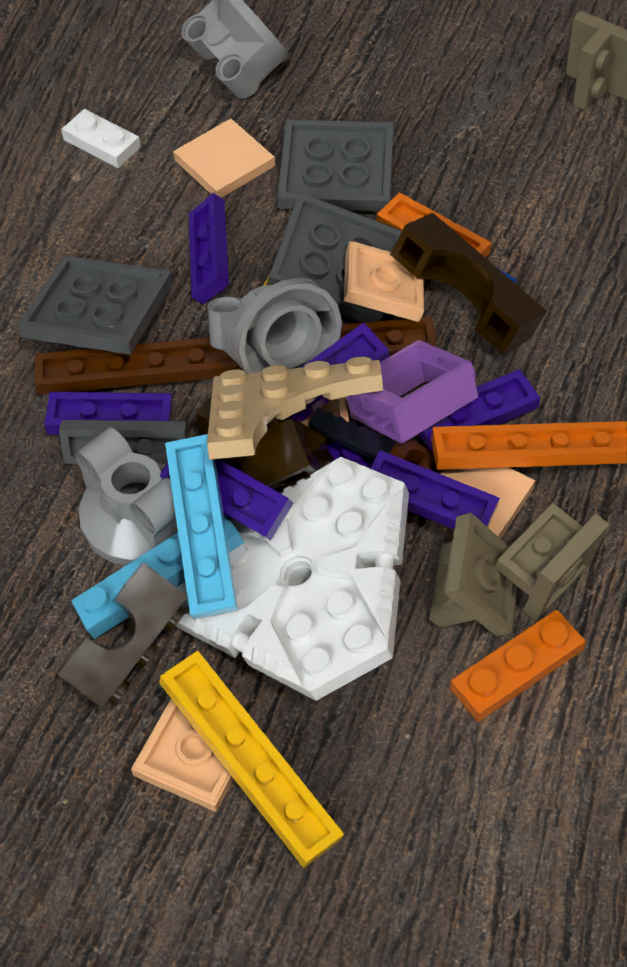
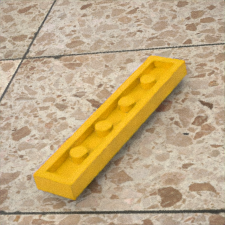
M196 651L160 676V685L303 868L307 867L342 840L344 833L199 651Z

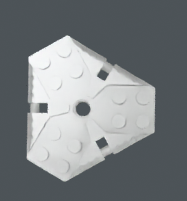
M343 457L309 474V478L300 479L296 482V485L292 487L290 485L283 489L281 494L288 497L294 503L271 541L236 520L230 519L245 542L230 552L238 611L194 619L190 616L187 597L181 604L187 611L175 626L236 658L239 652L243 653L242 657L249 666L315 701L392 659L394 650L400 579L396 571L393 570V566L402 565L409 492L404 482ZM184 581L176 588L187 595L186 583Z

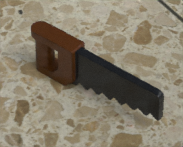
M320 407L317 408L308 423L311 429L372 461L375 460L381 450L406 461H413L417 465L431 471L436 466L433 451L411 440H407L404 443L396 440L392 441L390 437L386 435L381 436L376 430L369 431L366 426L358 427L354 421L347 422L341 416L335 417L332 412L324 413Z

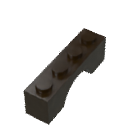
M434 213L406 224L390 254L417 279L441 281L462 292L472 302L477 311L478 322L475 330L503 355L530 340L547 312Z

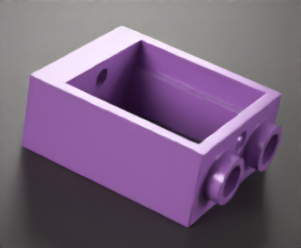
M417 340L380 362L383 391L346 397L352 419L400 443H404L477 399L476 373L471 361ZM427 382L426 385L410 393L404 398L400 397L408 391L412 390L413 388L417 387L418 385Z

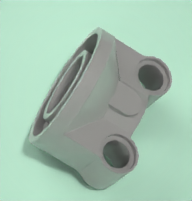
M212 0L200 13L187 19L182 27L183 39L200 57L206 60L216 57L219 60L216 66V75L237 98L245 99L253 95L257 91L260 82L279 64H285L292 57L243 0Z
M293 278L282 280L274 285L255 288L242 299L220 297L211 300L207 305L210 344L217 349L224 350L247 374L262 372L264 368L275 365L285 366L287 369L300 368L340 340L342 320L338 304L324 288L310 279Z
M112 427L107 428L74 453L86 486L78 509L80 528L83 537L93 552L111 563L127 565L178 532L171 480L169 478L163 479L159 476L166 466L165 464L157 463L146 455L133 453L123 436Z

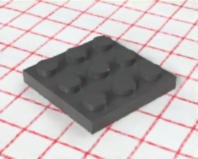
M286 120L278 189V208L293 209L300 192L345 210L380 211L390 202L394 122Z
M299 192L266 285H274L282 280L293 278L310 279L330 294L338 304L340 314L363 323L379 322L382 315L381 311L344 301L346 249L349 242L353 241L392 252L402 231Z
M64 256L18 322L19 336L43 342H54L131 355L173 284L172 271Z

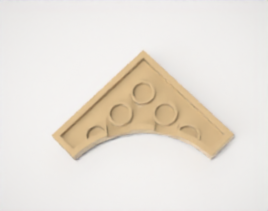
M355 357L343 364L329 365L325 361H315L306 364L304 368L287 369L285 366L275 365L264 368L262 372L247 374L243 370H229L223 372L220 376H215L213 378L207 438L209 460L255 455L259 441L267 433V424L275 416L276 419L284 420L306 409V404L313 402L317 396L322 395L327 399L334 400L351 395L383 391L380 360L372 361L368 357Z

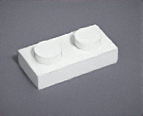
M83 109L61 129L63 140L116 168H119L141 147L139 136L86 109Z

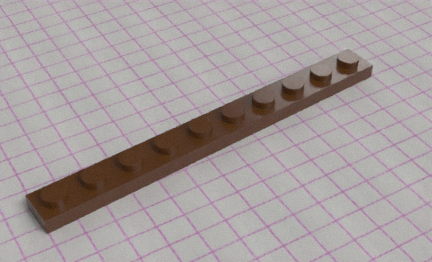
M421 317L419 322L400 319L365 323L388 348L389 357L417 340L438 348L432 317ZM362 323L342 325L340 339ZM210 337L137 344L131 355L92 348L35 354V387L38 395L50 394V392H76L213 379L225 371L243 369L224 350L213 347L210 344Z

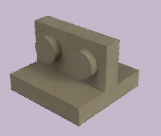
M580 11L573 18L566 75L577 79L573 101L574 106L586 110L594 99H600L605 91L627 100V29L583 11Z
M552 503L497 559L494 568L529 595L523 612L537 622L590 566L610 524L595 513L582 526Z
M472 513L456 517L453 541L441 546L429 620L439 628L477 620L496 637L510 634L518 586L494 568L497 559L509 546Z

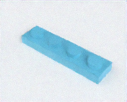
M208 434L165 443L190 616L194 619L238 611L215 459L209 460Z
M224 514L229 552L245 542L229 517ZM178 532L71 600L86 630L93 639H96L129 617L112 600L140 564L145 563L175 587L185 581Z

